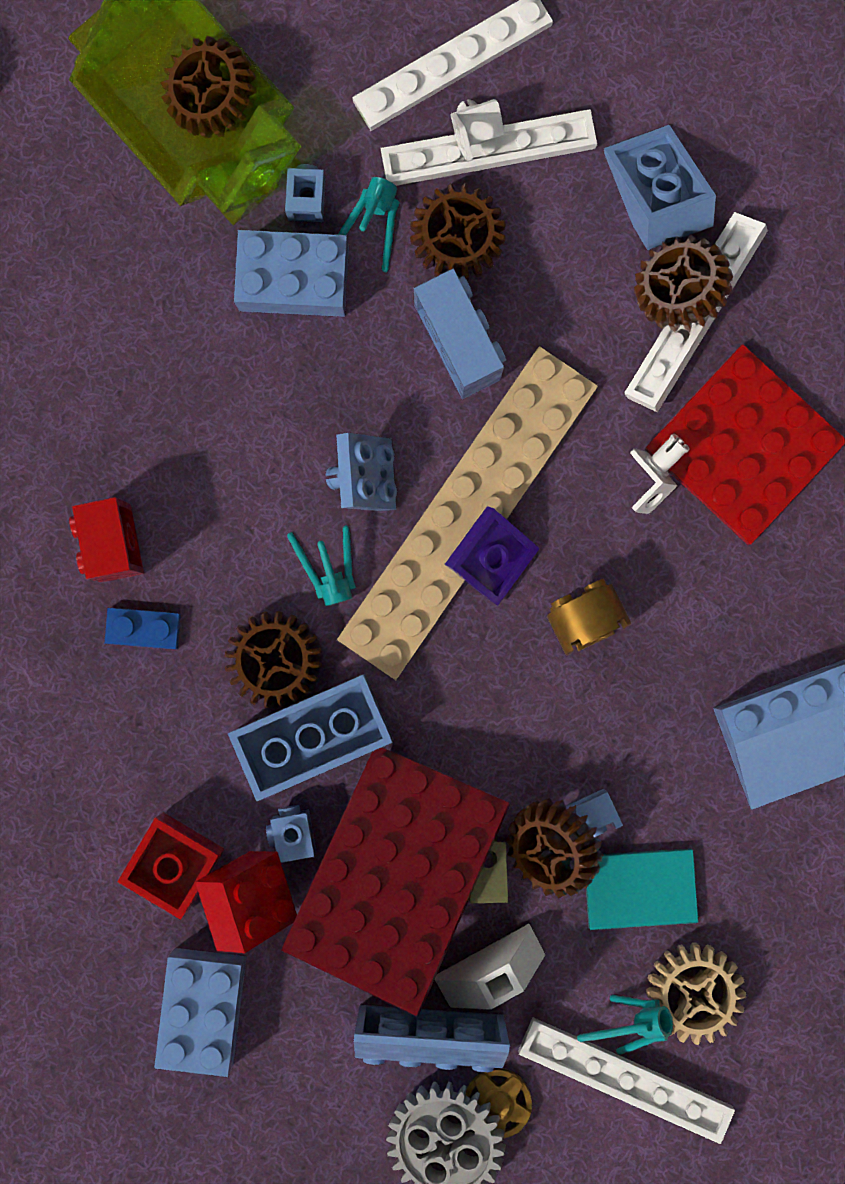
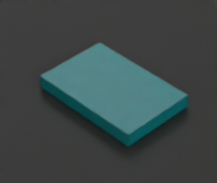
M691 848L603 854L602 861L599 863L601 867L599 873L586 888L588 927L590 930L698 923L694 857Z

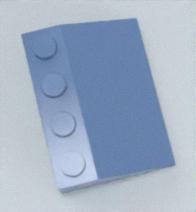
M845 659L713 708L751 809L845 775Z
M359 1006L354 1033L355 1058H361L367 1064L379 1065L383 1064L385 1060L399 1061V1064L405 1067H418L421 1063H434L437 1068L445 1070L456 1069L457 1065L472 1066V1069L478 1072H492L494 1068H503L509 1054L510 1044L504 1015L421 1009L419 1016H415L398 1007Z

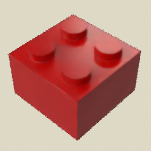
M114 497L72 506L74 516L69 518V524L73 537L78 538L81 552L76 554L78 569L81 574H85L86 579L107 582L144 574L131 504Z
M163 812L153 820L117 882L181 920L190 910L199 894L195 881L212 872L225 849Z
M249 851L195 881L217 951L246 953L293 924L297 917L278 852Z

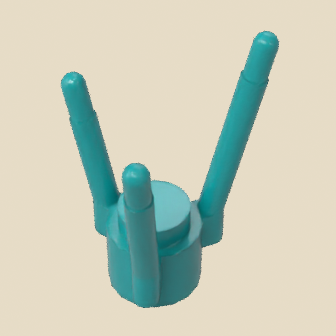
M373 177L368 188L363 189L359 201L338 235H347L364 207L366 212L359 226L361 231L366 230L373 214L384 215L388 211L382 271L388 272L395 216L400 204L395 199L398 189L395 184L386 179Z
M345 525L343 527L345 578H343L342 572L334 573L325 543L319 541L317 544L326 576L321 577L322 583L294 534L291 532L287 534L296 555L315 587L318 599L323 597L325 606L353 598L350 589L356 588L352 574L349 526Z
M611 995V1002L643 1008L640 1013H636L634 1025L580 1034L577 1036V1040L579 1042L593 1041L635 1033L644 1036L617 1048L616 1053L621 1055L654 1042L667 1041L673 1031V1019L669 1009L665 1006H660L658 999L642 1000Z

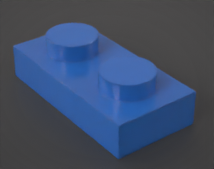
M107 608L104 644L178 649L181 614Z

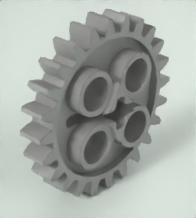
M449 1081L445 1091H441L437 1082H433L430 1093L422 1085L419 1086L416 1097L408 1093L404 1100L405 1105L398 1104L394 1112L396 1116H392L388 1125L392 1130L389 1131L386 1137V1141L393 1144L387 1152L388 1156L398 1157L393 1164V1170L404 1169L405 1171L401 1182L405 1183L412 1179L415 1182L414 1184H488L487 1181L494 1183L497 1176L496 1170H501L504 1159L500 1156H504L506 1145L500 1142L504 1137V1129L496 1128L500 1119L499 1115L488 1117L491 1103H485L482 1106L477 1104L480 1093H475L471 1098L467 1097L465 1085L460 1088L458 1093L453 1092L452 1083ZM446 1115H455L460 1119L461 1123L455 1124L450 1122ZM414 1129L424 1130L429 1137H418L414 1133ZM468 1130H473V1131H474V1132L464 1133L465 1131H468ZM463 1149H472L478 1156H469ZM428 1152L427 1154H425V1155H423V1156L418 1155V1154H422V1153ZM430 1163H440L446 1170H435Z

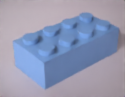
M365 674L228 733L256 801L386 746L394 740Z

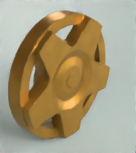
M494 1068L492 1072H481L476 1075L467 1086L466 1096L470 1098L474 1087L477 1086L480 1093L477 1104L482 1106L485 1103H491L488 1117L499 1115L500 1119L496 1128L504 1129L503 1139L517 1134L528 1122L532 1109L531 1094L525 1081L515 1072L504 1068ZM491 1076L507 1077V1079L498 1084ZM520 1090L524 1093L526 1106L517 1100ZM511 1121L517 1123L511 1128L505 1130L507 1122Z

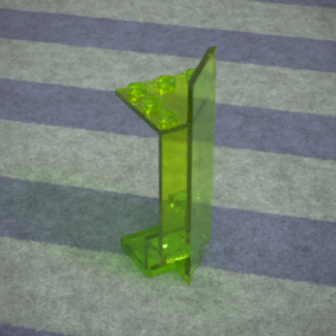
M103 0L101 8L70 34L68 39L80 54L75 59V67L69 81L180 206L197 201L206 195L234 226L241 220L242 215L251 203L255 202L258 205L279 187L277 183L283 175L287 174L288 168H297L298 165H301V162L295 156L302 146L283 126L295 107L200 0ZM207 35L214 37L217 41L222 38L226 39L231 45H236L242 51L243 56L250 60L251 67L249 69L255 73L257 78L251 83L256 87L257 94L248 97L253 102L254 108L245 107L243 111L247 121H242L238 118L235 121L237 131H231L225 127L224 137H218L213 133L211 139L204 138L200 134L199 136H193L187 132V129L183 130L176 125L175 119L170 117L166 111L169 106L161 98L168 91L163 89L160 82L169 79L163 68L173 67L174 62L171 55L180 57L183 54L181 44L192 48L193 37L199 38L204 42ZM220 63V71L223 72L222 78L230 81V72L227 64ZM188 94V101L192 112L198 113L195 97Z

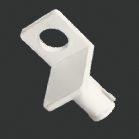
M468 99L467 103L469 106H466L464 101H462L458 105L457 112L450 114L458 148L467 162L473 160L470 149L471 145L504 134L499 103L495 99L481 104Z
M672 434L652 456L647 451L633 449L630 452L656 482L632 507L635 512L649 514L677 487V484L670 478L668 470L690 449L687 444L682 445L684 441L676 434ZM655 495H657L651 502L648 503V501H649L652 497H654Z

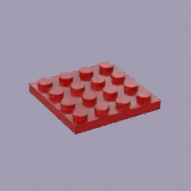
M742 344L644 449L652 456L672 434L680 437L684 441L682 445L687 444L690 450L668 472L749 546L845 444V438Z

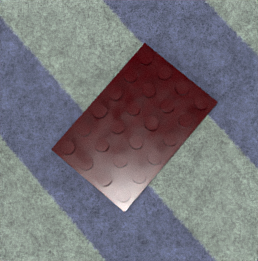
M381 747L372 751L281 951L398 1008L419 1016L510 803Z

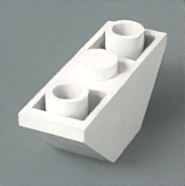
M527 924L438 973L435 981L450 1007L493 1009L525 990L542 962L545 953L530 924Z

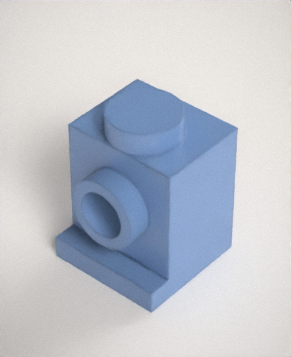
M301 164L297 168L287 169L285 212L288 221L324 222L326 180L324 170H319L318 167L309 164ZM305 190L313 192L312 198L300 197V195Z
M604 789L566 806V809H568L570 806L576 805V814L580 817L588 815L586 824L589 827H597L593 837L606 832V825L610 823L616 829L623 826L608 792Z

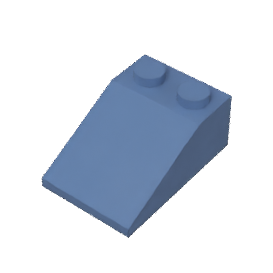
M670 125L604 148V154L631 223L647 250L661 246L662 241L669 243L674 241L676 236L682 238L713 226L716 195Z

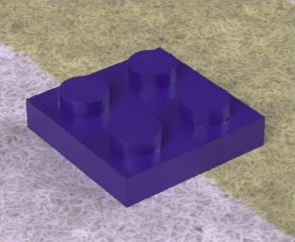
M487 506L446 561L445 565L486 599L498 606L540 548L498 511Z

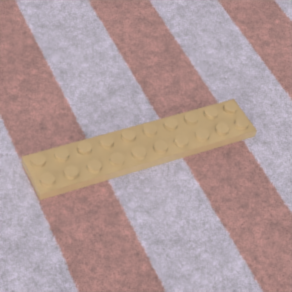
M539 346L337 640L391 678L397 680L464 582L461 577L445 565L446 561L487 506L494 508L504 518L507 519L598 386Z

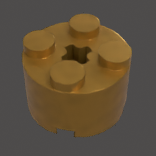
M604 579L586 586L582 596L574 600L571 594L551 603L552 607L549 608L551 613L547 615V618L566 656L572 654V646L574 645L580 651L614 635V630L620 628L619 623L623 629L632 624L613 585H607Z

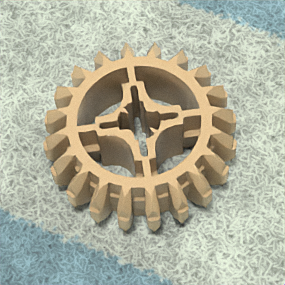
M697 943L691 944L690 954L687 953L682 944L678 945V957L675 958L671 952L665 951L664 955L669 963L666 966L659 961L654 963L655 968L661 974L660 976L657 974L648 975L649 982L657 987L647 988L646 995L649 998L658 999L660 1006H665L669 1009L673 1019L671 1035L677 1032V1038L680 1042L684 1043L689 1035H691L693 1043L699 1045L702 1035H705L710 1043H714L715 1037L713 1032L718 1030L722 1036H727L728 1032L724 1025L728 1022L733 1026H737L738 1023L732 1015L733 1012H744V1007L736 1001L746 998V992L743 989L737 988L744 983V979L741 975L734 974L738 969L737 965L733 961L726 963L727 955L722 951L715 954L714 948L711 945H706L702 954ZM690 967H707L704 971L700 970L693 977H685L680 974V972ZM718 974L723 982V998L720 1004L712 997V990L716 985L714 980ZM671 983L676 985L681 991L680 998L676 1003L678 1008L674 1013L671 1012L668 1003V992ZM684 985H686L691 990H701V992L703 993L702 995L706 998L708 1002L703 1000L701 997H691ZM699 1011L711 1013L710 1016L701 1020H686L687 1017L692 1018Z

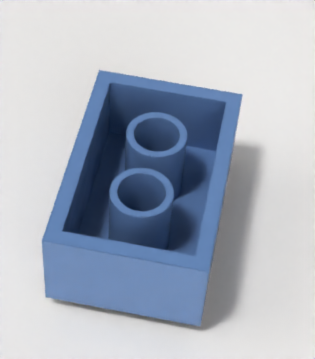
M238 230L234 303L238 310L242 312L345 317L349 252L347 235Z
M453 268L415 287L414 306L461 398L464 399L500 381L504 369L503 362L506 361V358L497 341L491 343L486 330L489 329V324L481 309L474 310L470 300L473 294L464 276L458 278Z
M175 948L167 959L155 1069L223 1077L229 1076L234 1065L246 956Z

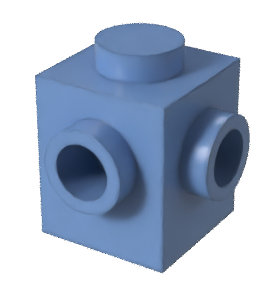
M300 805L279 808V815L273 816L270 819L271 825L266 826L269 847H275L281 863L314 857L317 850L309 809L300 811Z

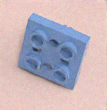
M354 433L336 435L338 467H329L326 471V476L336 475L338 478L326 479V482L333 490L340 488L341 508L375 511L396 510L397 489L394 483L392 440Z

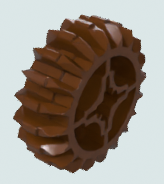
M208 35L204 42L199 38L193 37L192 48L181 44L183 54L180 57L171 55L174 62L173 67L163 68L169 79L160 82L162 88L168 91L161 98L169 106L166 111L170 117L175 119L176 125L183 130L187 129V132L191 135L199 136L200 134L204 138L211 139L214 133L218 137H224L225 127L231 131H237L235 121L238 118L242 121H247L243 111L245 107L254 108L253 102L248 97L257 94L256 87L251 84L257 78L255 73L249 69L251 67L250 60L243 56L242 51L236 45L233 46L226 39L222 38L217 41L214 37ZM220 63L227 64L230 72V81L222 78L223 72L220 71ZM188 94L195 97L198 113L192 112L188 101Z
M450 183L447 187V194L444 195L439 188H436L434 190L435 201L425 196L422 199L424 208L415 209L414 216L418 220L410 223V229L415 232L410 237V242L412 245L418 246L414 251L416 258L427 256L423 261L425 269L431 268L434 263L436 264L434 276L441 275L444 269L449 271L454 268L455 272H461V277L464 276L468 281V270L472 269L474 275L480 277L482 275L480 263L484 267L491 269L494 264L491 257L499 258L501 256L502 250L497 245L505 244L506 236L500 232L505 230L506 223L503 220H497L501 216L502 211L500 207L491 208L493 204L491 196L480 200L482 193L480 188H476L473 194H469L468 185L464 183L461 186V192H455L454 185ZM455 208H465L473 211L474 214L462 216L457 213ZM442 213L445 227L437 232V237L430 240L428 234L429 227L434 218ZM452 223L454 227H460V230L461 228L464 229V241L462 237L456 238V235L454 237L451 236ZM486 226L488 237L484 245L475 253L472 249L471 237L478 233L479 228ZM448 248L456 249L462 258L447 256L438 251V249H441V251Z
M692 235L689 236L686 242H682L681 238L676 236L674 244L670 246L662 241V250L659 252L650 250L649 256L651 260L641 261L640 267L642 272L635 274V281L638 284L634 287V293L638 300L637 304L640 310L644 312L647 320L655 321L661 329L669 325L671 331L676 333L680 325H683L685 330L690 332L692 323L695 322L704 327L706 323L704 318L708 315L717 318L718 312L716 307H726L727 300L725 296L732 294L730 282L733 281V274L729 268L728 258L724 254L722 255L721 249L716 244L711 246L705 237L697 243L696 238ZM695 265L707 268L710 271V276H703L702 272L695 271ZM657 291L669 295L672 299L671 304L657 298Z
M262 612V624L260 625L257 619L251 616L248 618V623L252 629L248 630L246 627L238 625L236 629L243 638L240 640L230 637L228 640L230 644L237 646V651H225V657L235 658L236 664L225 666L226 672L237 670L239 675L232 678L230 684L236 685L240 682L245 684L238 693L241 697L247 695L250 690L254 693L250 700V703L253 705L259 702L261 696L265 697V708L272 707L273 697H277V703L280 708L286 707L285 695H289L291 701L297 703L300 701L299 695L296 692L298 688L305 694L311 692L310 687L304 683L305 680L317 682L319 679L317 675L310 673L311 667L316 669L322 668V662L312 661V655L321 654L322 649H310L309 643L316 641L317 636L316 634H311L305 638L302 635L309 627L307 623H302L295 629L294 625L297 621V616L290 615L285 624L283 623V612H276L274 622H271L268 612ZM271 629L281 630L278 638L268 648L250 643L258 634ZM291 636L298 642L303 656L302 666L297 665L287 656L286 650ZM276 649H279L278 651L281 653L279 657L283 659L282 663L290 666V668L284 665H276L269 670V667L266 665L268 662H265V656L258 654V652L273 654ZM246 653L257 659L261 669L257 683L250 677L246 669ZM279 671L297 676L296 680L286 688L279 690L267 689L269 682Z
M550 798L544 799L541 802L537 800L529 804L526 809L523 808L514 818L515 820L511 822L508 828L510 834L506 842L511 848H509L507 855L516 860L512 868L520 869L523 872L521 880L529 879L532 881V890L542 887L545 896L553 893L558 898L567 894L570 896L575 895L583 888L586 889L593 882L592 879L599 873L601 868L599 863L604 855L598 849L603 841L593 837L597 827H589L586 824L588 815L580 817L576 814V805L566 809L564 800L556 801L555 803ZM536 826H537V829H538V834L536 835V838H537V839H535V828H536ZM571 857H574V869L570 867Z

